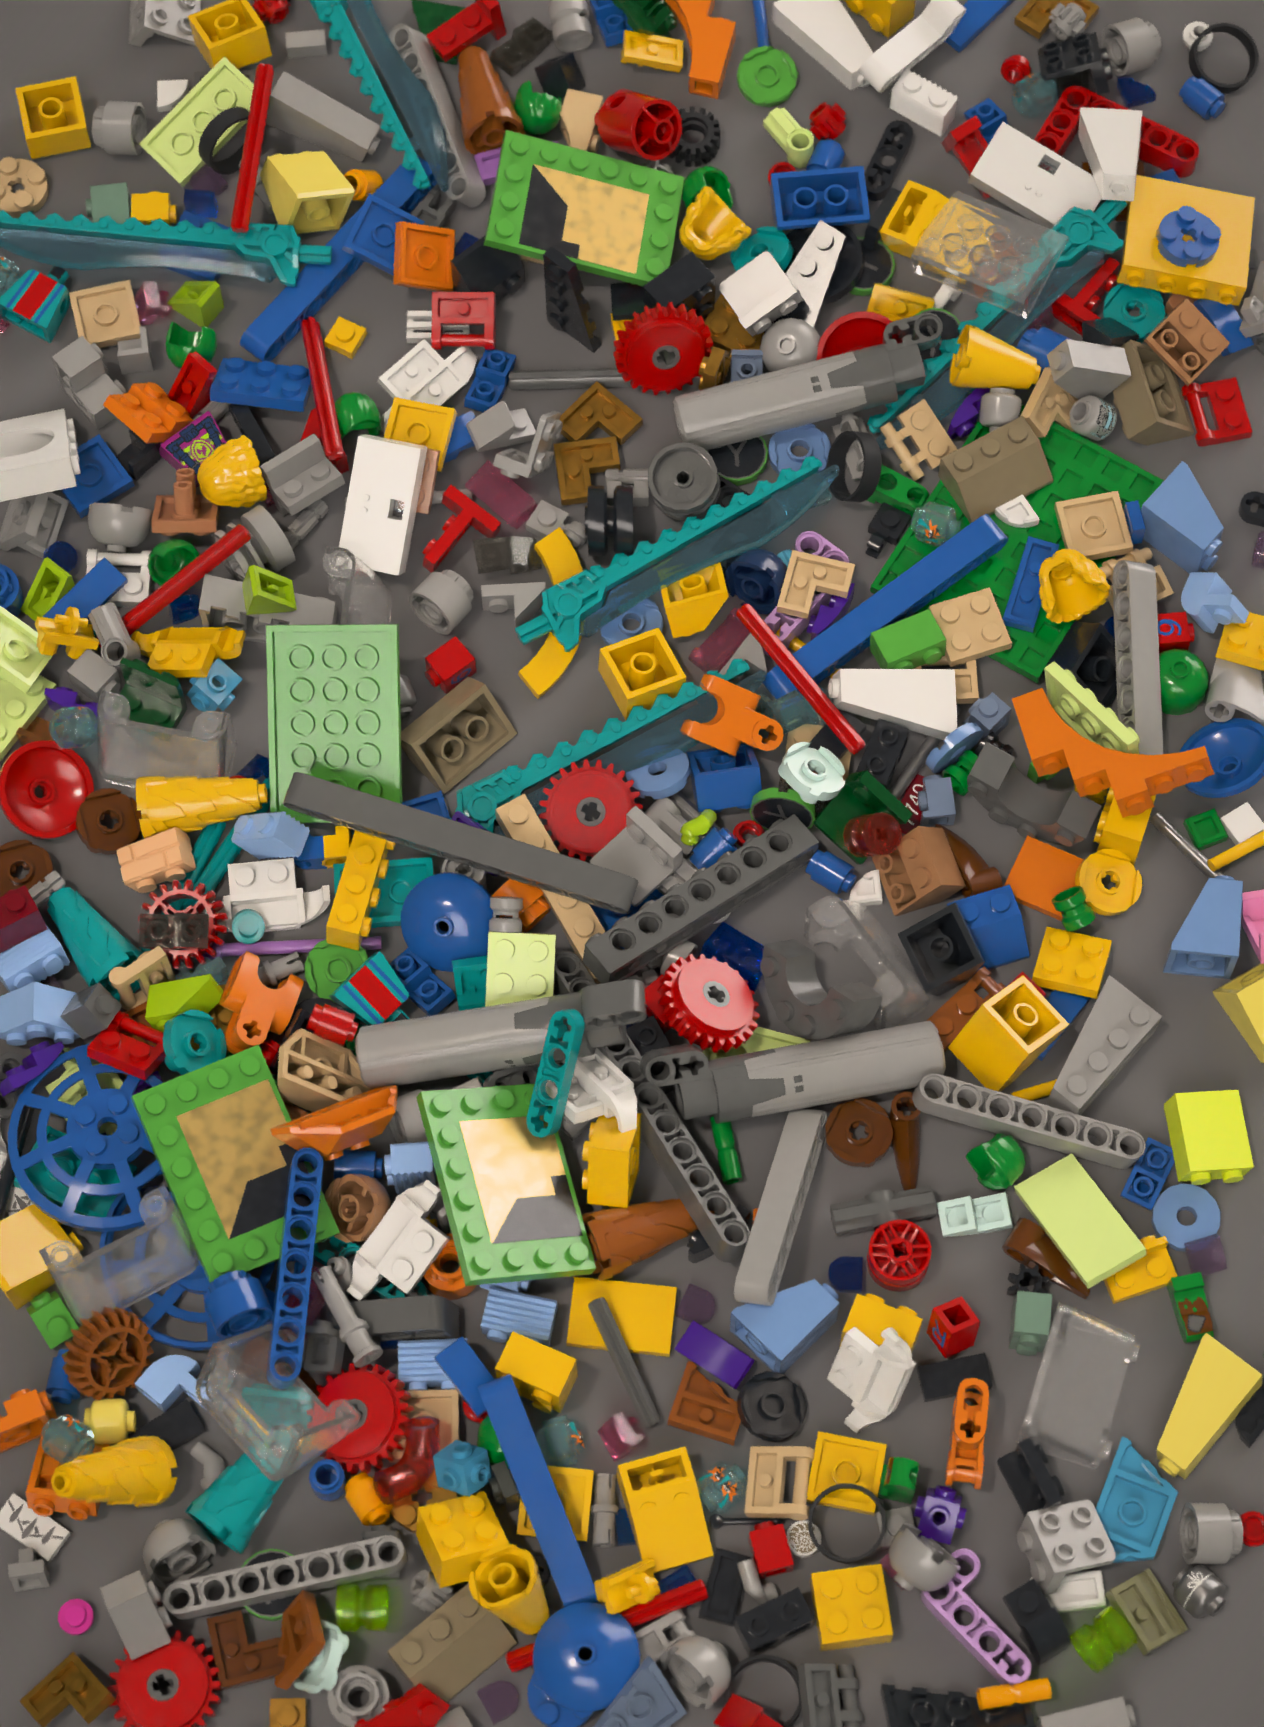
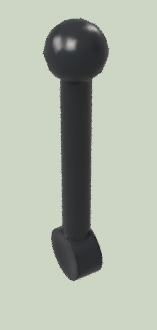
M719 1514L712 1515L709 1520L710 1526L714 1529H720L723 1525H757L767 1521H774V1525L783 1523V1518H722Z

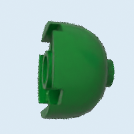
M1170 649L1163 651L1159 654L1162 712L1169 715L1191 713L1202 703L1208 691L1209 674L1206 666L1197 655L1187 650Z

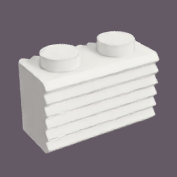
M910 69L905 70L892 87L890 109L938 136H943L955 119L957 95L952 96V92L947 93L946 89L942 90L941 86H936V83L931 84V81H926V78H921L920 75H916Z

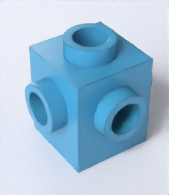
M218 658L211 665L207 677H192L189 680L193 686L186 695L198 710L206 712L211 716L218 708L224 711L236 697L232 692L243 679Z
M455 1440L433 1455L438 1487L469 1497L473 1493H477L480 1488L489 1483L488 1479L492 1478L487 1449L468 1442Z

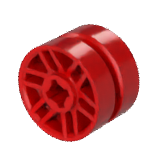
M891 1220L878 1227L870 1239L866 1261L872 1279L882 1288L895 1292L907 1291L916 1287L926 1276L931 1259L932 1249L927 1234L920 1226L907 1220ZM899 1253L903 1254V1256H899V1258L894 1257L895 1255H899Z

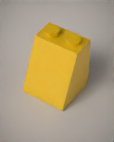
M1022 975L983 1003L948 1048L985 1088L1000 1092L1013 1083L1068 1027L1069 1023Z
M34 1204L0 1221V1288L16 1310L85 1262L80 1253L84 1247L73 1232L67 1235L60 1226L62 1223L47 1216Z

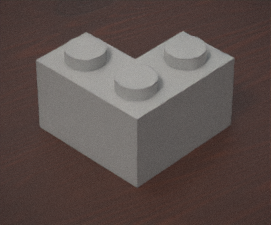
M81 336L52 356V360L61 388L95 428L99 430L116 418L113 413L103 406L108 395L124 394L127 391L117 379L112 381L107 375L109 372L102 362L105 357L100 348L95 343L90 345Z
M140 1570L100 1588L107 1610L131 1660L171 1642L166 1629L172 1626L171 1620L165 1607L159 1608V1606L163 1605L162 1596L157 1585H154L153 1581L147 1582Z

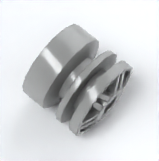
M258 505L240 517L242 525L249 531L251 539L225 559L223 564L234 578L243 582L248 567L251 565L265 569L263 564L266 563L270 569L277 573L296 559L290 543L277 522L263 506ZM232 522L226 526L227 533L236 526ZM220 529L212 535L214 543L226 534L223 530Z

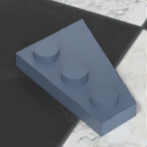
M648 1655L593 1727H669L687 1714L654 1660Z

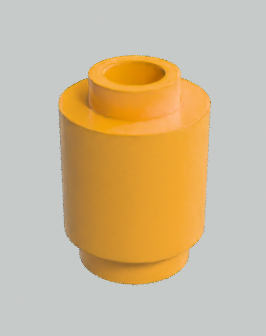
M352 169L344 174V177L354 188L355 194L352 199L354 201H366L369 193L373 195L383 184L381 175L374 170Z
M360 1473L352 1477L345 1484V1498L364 1526L381 1525L388 1520L392 1504L375 1478L369 1477L366 1473Z

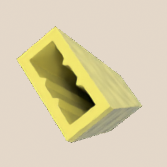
M1207 1333L1201 1339L1157 1447V1459L1160 1460L1159 1466L1169 1475L1175 1477L1178 1474L1184 1480L1237 1417L1240 1410L1262 1386V1374Z

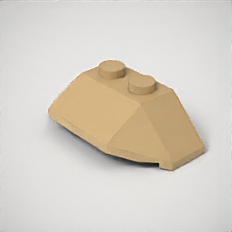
M299 1029L279 1047L277 1079L278 1091L282 1100L314 1112L370 1090L361 1079L356 1056L351 1050L320 1038L304 1029Z

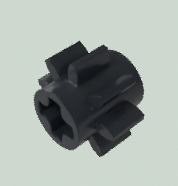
M1020 1264L1018 1275L1009 1273L1008 1280L1015 1285L1007 1289V1295H1015L1016 1297L1017 1290L1048 1294L1047 1290L1041 1288V1286H1045L1048 1283L1049 1277H1041L1038 1273V1265L1033 1269H1026L1024 1264ZM1023 1281H1027L1028 1285H1034L1033 1291H1029L1027 1286L1021 1287Z

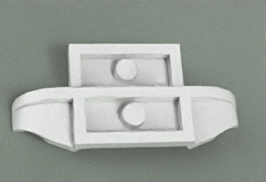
M423 339L380 376L377 382L393 399L397 397L442 406L463 386L467 385L474 371L477 356L469 347L461 346L447 359L443 360L430 344ZM392 407L381 417V431L384 434Z
M294 858L228 864L230 895L223 896L224 901L222 902L224 907L217 913H226L228 915V920L219 923V925L226 926L228 932H232L231 924L233 917L244 909H252L262 915L265 922V932L301 929L302 925L313 921L329 906V885H324L321 889L312 892H304L303 888H297ZM205 909L201 913L202 919L209 923L208 914Z
M596 1048L594 1055L577 1058L564 1115L574 1125L602 1115L607 1119L615 1116L618 1130L621 1133L636 1129L637 1097L634 1091V1083ZM559 1060V1061H555V1062H556V1064H559V1063H563V1064H564V1063H565V1060ZM549 1080L546 1084V1092L551 1098H555L558 1089L556 1084Z
M426 1180L417 1186L407 1189L396 1197L381 1222L363 1246L356 1252L352 1266V1281L346 1290L348 1293L361 1301L371 1293L383 1277L387 1278L406 1294H410L450 1240L449 1236L426 1220V1217L441 1195V1190L429 1180Z
M856 1327L850 1329L844 1336L827 1377L831 1383L853 1400L851 1405L854 1407V1410L845 1418L844 1424L856 1434L869 1425L883 1420L896 1410L916 1365L912 1360L910 1346L898 1336V1332L893 1328H887L882 1331L881 1337L885 1340L880 1346L875 1344Z

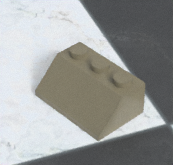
M1129 340L1120 346V348L1125 349L1132 376L1114 389L1113 394L1114 404L1119 410L1123 422L1122 430L1128 440L1144 445H1152L1193 435L1194 430L1175 372L1149 345Z
M1023 416L942 457L938 474L970 524L982 515L988 514L990 516L994 514L995 508L1022 494L1026 497L1053 483V477L1040 440Z
M467 677L401 731V747L410 761L439 791L445 794L512 739L517 732L486 684Z
M468 1583L389 1649L387 1653L390 1660L412 1687L421 1683L448 1703L511 1650L517 1642L500 1618L481 1607L474 1600Z

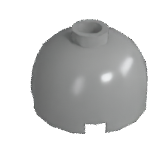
M795 318L778 320L762 336L760 350L763 352V363L769 372L816 361L818 343L821 337L817 330L804 320Z
M111 503L89 504L88 527L90 533L97 542L107 545L108 552L126 553V547L138 546L147 537L151 526L152 510L135 506L133 508L122 507L121 504Z
M175 1518L163 1520L155 1526L145 1540L142 1557L153 1583L159 1587H166L163 1582L173 1581L175 1583L198 1577L209 1567L208 1558L211 1553L215 1557L216 1549L209 1534L202 1526L190 1519Z
M904 1522L895 1534L889 1548L890 1565L897 1572L894 1577L895 1581L908 1591H911L914 1587L925 1592L936 1591L945 1587L957 1574L961 1566L957 1565V1560L932 1538L928 1540L923 1536L917 1537L921 1530Z
M699 1635L682 1637L669 1646L660 1656L663 1671L669 1668L673 1675L669 1683L682 1698L693 1706L699 1707L704 1703L706 1704L705 1709H709L723 1695L731 1680L730 1663L727 1658L728 1653L718 1641H712Z

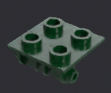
M612 0L626 14L628 25L637 33L643 32L673 38L668 31H672L677 27V17L666 1Z

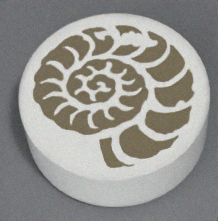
M797 1521L789 1527L786 1537L793 1555L807 1558L818 1551L810 1537L808 1521ZM812 1523L814 1536L817 1542L821 1544L820 1530Z

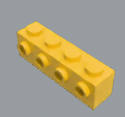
M355 830L326 925V943L359 951L362 938H368L372 924V918H369L371 908H377L381 889L377 887L380 878H386L389 867V860L386 857L388 850H394L395 842Z

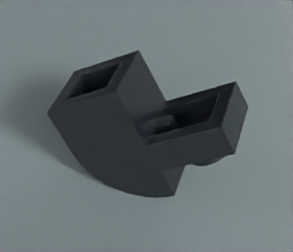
M1034 1578L1003 1597L1002 1600L1021 1628L1019 1636L1038 1666L1069 1647L1071 1640L1063 1620L1056 1608L1051 1607Z

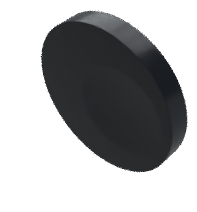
M844 225L832 226L846 235L848 240L836 274L829 286V294L825 304L835 302L851 292L859 282L864 270V255L861 244L856 235ZM815 227L794 229L786 235L794 248V253L784 273L787 272Z

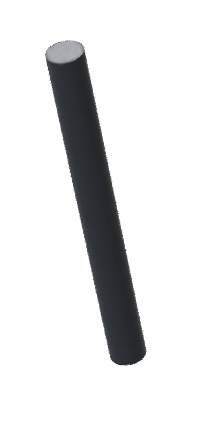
M28 1106L23 1107L17 1130V1148L20 1157L35 1108ZM9 1153L7 1154L0 1178V1221L3 1220L15 1179Z

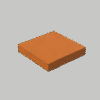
M403 221L397 222L395 226L393 285L438 292H452L451 260L454 258L455 230Z
M1027 835L1004 886H1011L1018 903L1062 921V912L1055 909L1052 899L1058 893L1075 887L1076 871L1084 859Z

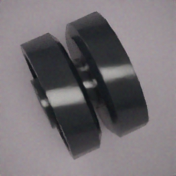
M633 485L615 487L613 506H607V490L604 486H588V506H585V536H588V556H605L608 552V536H614V552L616 554L625 553L627 556L633 555Z

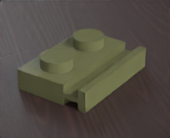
M1150 1568L1110 1589L1105 1594L1143 1656L1188 1630Z

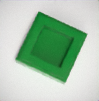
M1215 808L1184 820L1183 824L1193 845L1199 851L1225 842L1228 839V835Z

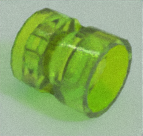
M357 1584L337 1585L336 1625L341 1631H357L360 1626H364L367 1631L388 1630V1584H368L364 1590H360Z
M1107 1606L1093 1617L1092 1626L1084 1624L1070 1635L1071 1643L1078 1655L1097 1674L1114 1661L1113 1654L1122 1655L1137 1644L1136 1636L1128 1623L1111 1606Z

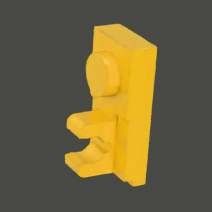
M625 30L623 33L621 63H633L639 67L649 66L650 68L679 73L683 67V40Z
M875 283L866 311L885 316L893 322L915 316L922 310L933 308L935 300L909 291Z

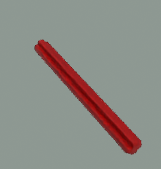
M260 63L256 68L231 220L232 231L236 233H246L249 229L274 76L271 64Z
M308 317L307 320H302L301 322L302 336L324 454L328 456L329 460L333 461L336 458L342 457L344 451L319 322L315 321L314 317Z
M241 524L235 526L121 617L129 635L251 539L247 528Z
M748 603L739 608L736 616L849 752L856 754L866 745L865 741L755 609Z
M698 1579L654 1596V1599L646 1604L638 1603L619 1612V1614L626 1619L631 1627L702 1601L708 1597V1592L704 1582ZM534 1643L506 1654V1661L511 1672H517L533 1665Z

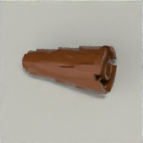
M477 46L465 48L458 57V83L461 94L459 100L462 114L461 128L465 148L475 156V154L501 148L506 130L524 135L525 131L522 119L517 115L509 92L505 91L499 74L495 72L487 51Z
M680 1198L632 1204L628 1206V1209L613 1208L582 1214L596 1265L593 1273L601 1272L597 1278L600 1281L612 1278L629 1266L653 1256L664 1247L698 1230Z

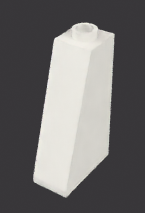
M779 0L773 3L772 21L847 88L853 90L859 86L865 87L870 84L858 70L873 54V51L840 0Z
M1080 107L1078 137L1102 200L1134 201L1142 123V111Z
M839 669L829 680V697L833 698L837 709L877 721L880 718L911 731L945 740L947 735L958 728L955 669Z

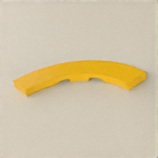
M560 527L534 545L535 551L547 569L553 586L583 571L577 553ZM586 620L581 622L579 643L570 652H565L564 646L559 644L552 632H549L536 656L518 672V676L537 699L554 686L571 663L578 650Z

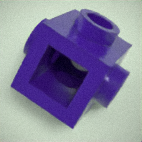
M937 1485L935 1489L928 1487L926 1497H918L914 1516L920 1518L918 1529L921 1532L918 1536L951 1544L954 1529H962L967 1510L960 1507L962 1496L956 1495V1490L947 1486Z

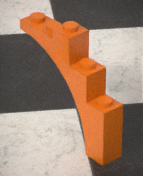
M663 0L666 1L677 17L686 34L691 51L689 93L718 99L735 43L736 22L729 21L723 17H711L715 0Z
M1043 688L1012 698L1038 777L1052 775L1069 767L1080 798L1100 793L1102 790L1111 787L1122 818L1138 815L1147 809L1153 808L1154 804L1151 796L1159 793H1168L1176 787L1191 782H1199L1208 776L1214 775L1205 746L1180 753L1160 755L1125 753L1096 744L1082 737L1065 724L1052 708Z

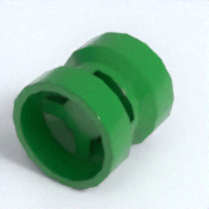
M965 750L958 757V762L955 765H949L942 772L943 778L951 777L953 791L961 796H965L969 792L967 777L978 758L975 753L969 750Z
M1081 886L1068 888L1058 893L1052 899L1055 909L1062 912V924L1066 931H1075L1083 928L1096 918L1092 907L1087 906L1084 902L1086 894Z

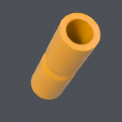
M1040 1678L1013 1685L1002 1684L977 1688L976 1696L980 1710L1010 1706L1014 1703L1023 1704L1049 1700L1052 1697L1049 1679Z

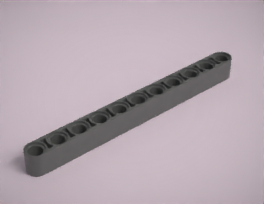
M294 772L283 802L285 807L302 814L621 914H628L639 882L635 878L623 873L304 773Z
M561 951L555 954L554 996L580 992L586 986L596 984L581 959L575 953ZM627 1034V1042L623 1044L598 1047L626 1076L633 1078L630 1080L634 1083V1091L637 1097V1113L641 1114V1137L714 1255L723 1262H736L742 1256L750 1236L749 1228L661 1087L651 1084L641 1073L640 1060L642 1057ZM675 1156L681 1157V1158H683L684 1160H680V1159L676 1158ZM692 1183L700 1185L701 1188L694 1186ZM709 1211H714V1212H716L718 1215H714V1214L710 1213ZM726 1238L732 1239V1240H734L736 1243H731V1242L728 1241Z

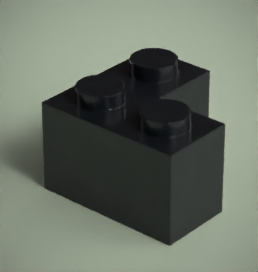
M691 251L643 286V302L649 309L655 308L656 303H660L661 307H667L668 303L672 302L674 308L677 309L681 304H684L687 312L693 308L696 311L697 317L702 316L703 319H706L709 313L714 310L716 276Z

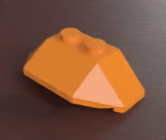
M397 1085L370 1089L271 1128V1134L297 1151L302 1148L315 1149L323 1156L324 1161L339 1158L344 1155L343 1149L350 1147L351 1150L366 1147L370 1145L369 1139L383 1133L396 1113Z

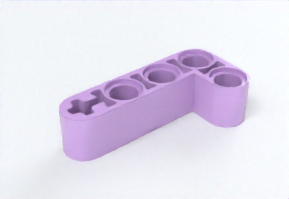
M814 531L803 532L796 539V551L803 552V549L811 548L816 551L812 553L813 555L849 563L848 556L842 550ZM821 592L814 595L808 619L779 613L776 606L764 621L775 634L780 628V637H777L788 649L792 639L798 637L808 626L811 615H818L821 604L826 606L830 602L831 594ZM762 647L763 653L766 654V655H769V654L765 651V649Z
M969 1549L956 1550L951 1555L957 1561H967L972 1567V1573L965 1576L957 1573L944 1587L947 1591V1597L943 1600L932 1598L929 1591H921L923 1604L1001 1685H1013L1026 1681L1031 1672V1663L1028 1657L964 1592L978 1575L980 1568L979 1558ZM959 1610L967 1611L972 1617V1623L968 1626H961L956 1623L953 1614ZM983 1636L994 1638L997 1642V1650L994 1652L984 1651L979 1645V1639ZM1003 1650H1006L1008 1653L1004 1660L1001 1658L999 1664H996L994 1661L1000 1657ZM1008 1664L1011 1667L1016 1664L1021 1667L1018 1673L1019 1676L1013 1674L1010 1677L1006 1673L1009 1667Z

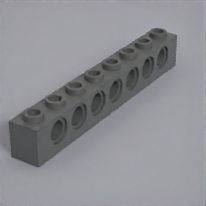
M795 814L785 820H777L765 833L760 836H751L741 848L734 852L728 851L717 860V863L709 868H700L685 883L673 885L661 898L656 901H647L637 913L629 918L627 916L620 918L605 933H597L590 937L585 944L582 962L601 984L628 978L808 864L818 849L819 841ZM773 849H779V850H781L782 852H777V851H774ZM747 865H754V866H756L757 868H751V867H748ZM720 881H728L731 884H724ZM695 897H701L705 900L700 901L695 899ZM668 914H677L679 917H672ZM642 930H649L653 933L647 934L642 932ZM620 946L626 948L627 950H618L615 947Z

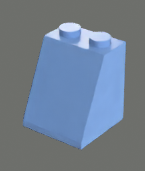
M1182 461L1142 505L1141 513L1146 527L1143 540L1189 574L1190 572H1202V570L1208 572L1218 560L1216 553L1223 544L1220 539L1224 527L1189 466Z
M1225 875L1208 879L1170 946L1163 966V973L1230 979L1239 957L1243 881L1234 880L1233 877Z
M813 1279L777 1292L772 1306L748 1303L735 1308L731 1312L730 1331L772 1372L784 1374L837 1321L840 1304L837 1299L839 1297L828 1284L820 1285Z

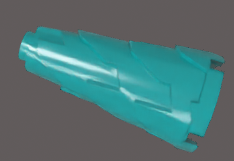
M64 887L56 892H52L47 903V911L61 932L64 943L71 953L80 975L88 987L100 983L120 1002L121 997L118 990L111 985L109 973L115 967H127L144 952L141 949H137L128 938L122 936L111 923L94 910L77 890L74 891L70 887ZM138 980L130 984L133 993L140 988Z
M289 1419L284 1423L279 1421L276 1425L272 1424L258 1441H255L233 1465L227 1466L215 1481L198 1498L191 1502L185 1510L187 1515L197 1524H202L208 1533L224 1545L241 1555L248 1546L252 1534L273 1503L272 1498L284 1481L289 1467L302 1449L303 1438L301 1435L304 1431Z

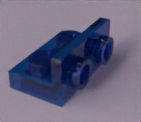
M722 922L704 942L700 954H704L707 959H711L714 956L717 961L727 962L729 967L739 971V975L748 981L749 989L756 994L759 983L764 978L760 968L764 946L727 923Z

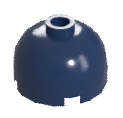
M765 549L746 551L739 555L725 572L727 590L732 598L736 594L739 599L744 601L740 606L748 603L758 614H769L778 604L787 566L777 555Z

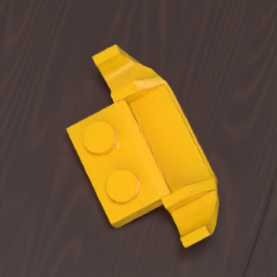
M171 626L151 634H142L139 631H135L132 633L131 640L139 645L141 655L150 658L147 665L153 671L160 674L168 672L176 678L207 677L214 659H233L241 654L246 633L244 630L237 631L229 626L179 628Z

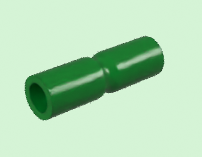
M711 1117L710 1123L715 1147L718 1150L717 1157L723 1184L739 1183L743 1178L738 1153L735 1149L731 1121L718 1124Z

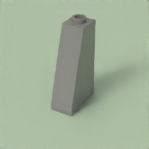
M285 71L281 74L270 94L266 124L361 163L367 153L374 154L381 141L380 138L376 137L381 127L380 125Z

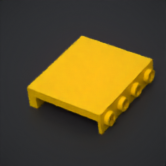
M1137 175L1134 201H1125L1128 203L1122 267L1117 283L1127 284L1131 287L1158 290L1162 293L1189 296L1194 299L1217 301L1225 305L1239 306L1247 288L1255 198ZM1182 206L1193 207L1197 212L1211 219L1221 230L1219 246L1215 256L1202 267H1196L1197 264H1186V267L1176 266L1166 260L1157 247L1159 242L1156 232L1160 222L1167 214L1178 211ZM1184 235L1182 238L1186 242L1188 240L1195 242L1189 235Z

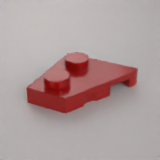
M419 1683L406 1691L401 1698L393 1699L383 1705V1712L368 1721H365L363 1718L360 1719L354 1727H435L450 1705Z

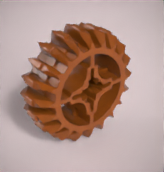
M104 1306L101 1313L92 1311L90 1320L80 1318L82 1326L78 1330L71 1329L74 1336L73 1339L64 1342L69 1351L61 1355L66 1362L62 1368L65 1374L68 1375L69 1383L84 1396L87 1395L99 1401L102 1398L113 1399L115 1393L124 1396L126 1387L135 1388L134 1381L141 1377L143 1368L151 1365L147 1356L154 1353L152 1346L149 1345L153 1338L146 1334L149 1328L137 1315L117 1306L114 1309Z

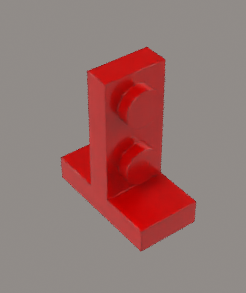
M475 0L473 4L426 35L428 43L443 61L447 62L489 32L498 41L507 35L500 3L497 0Z
M976 115L952 130L941 142L947 153L950 151L954 152L969 177L988 147L986 140L979 131L982 124ZM978 189L985 200L991 197Z
M1110 256L1073 299L1055 286H1052L1045 294L1043 310L1082 336L1083 321L1101 319L1094 312L1100 305L1103 294L1106 291L1109 292L1118 284L1117 278L1120 263Z
M452 484L443 493L441 503L458 516L452 514L442 527V530L445 531L438 541L433 538L422 552L425 555L423 567L431 573L438 568L471 526L491 541L499 533L501 527L499 520Z

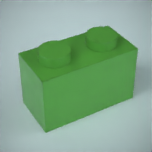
M927 609L871 632L870 650L881 669H914L923 664H934L945 656L947 639L930 609Z

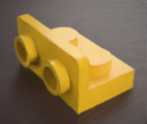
M1150 1235L1140 1239V1242L1146 1248L1147 1255L1104 1279L1113 1304L1166 1287L1171 1278L1178 1277L1166 1249L1168 1244L1166 1236L1156 1239L1155 1235Z

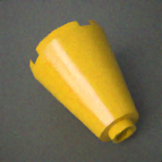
M967 324L964 326L957 340V344L961 345L957 354L953 353L949 382L952 383V386L957 388L1029 389L1031 384L1038 382L1041 366L1037 365L1036 358L976 326Z
M513 1544L496 1546L487 1551L479 1558L481 1563L475 1572L472 1569L469 1575V1590L474 1600L481 1607L526 1635L539 1633L543 1624L550 1618V1613L534 1557L526 1549H520Z

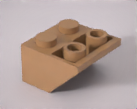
M1187 298L1177 305L1144 340L1187 386L1230 344Z
M917 826L872 857L876 870H879L880 880L894 916H900L943 902L966 887L943 828Z

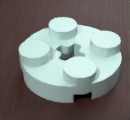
M799 742L792 745L784 755L782 763L778 768L779 775L799 793L801 799L806 803L815 804L818 800L828 801L835 798L845 784V781H843V775L845 774L843 764L828 749L820 746L816 750L809 747L811 744L809 742Z
M324 1620L320 1621L326 1644L322 1652L314 1657L296 1679L297 1681L293 1683L297 1689L311 1694L318 1693L322 1689L329 1691L334 1687L338 1677L337 1669L341 1657L346 1652L349 1644L348 1636L342 1634L337 1625Z

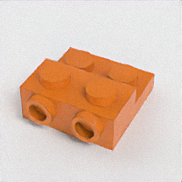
M153 382L134 383L128 393L108 395L103 404L145 443L165 442L194 421L181 404L171 401L167 393Z
M30 1389L19 1390L10 1396V1400L3 1402L7 1416L2 1417L0 1415V1453L39 1438L41 1435L56 1431L52 1420L58 1418L57 1413L45 1390L39 1393L36 1389L32 1391Z
M41 1435L26 1489L28 1508L40 1516H50L54 1511L67 1513L70 1518L79 1521L87 1519L88 1516L97 1517L101 1502L86 1503V1500L60 1498L52 1488L51 1479L55 1469L60 1465L73 1461L78 1456L100 1452L103 1447H108L110 1444H96L90 1440Z

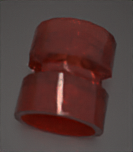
M884 812L852 818L845 826L843 834L844 844L848 851L854 856L861 858L892 853L899 846L902 836L898 821L892 815Z

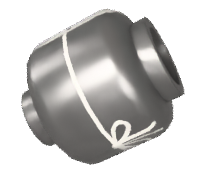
M1204 1565L1186 1566L1172 1583L1174 1588L1173 1598L1195 1618H1203L1208 1614L1213 1617L1220 1612L1226 1603V1600L1223 1598L1226 1589L1225 1584Z

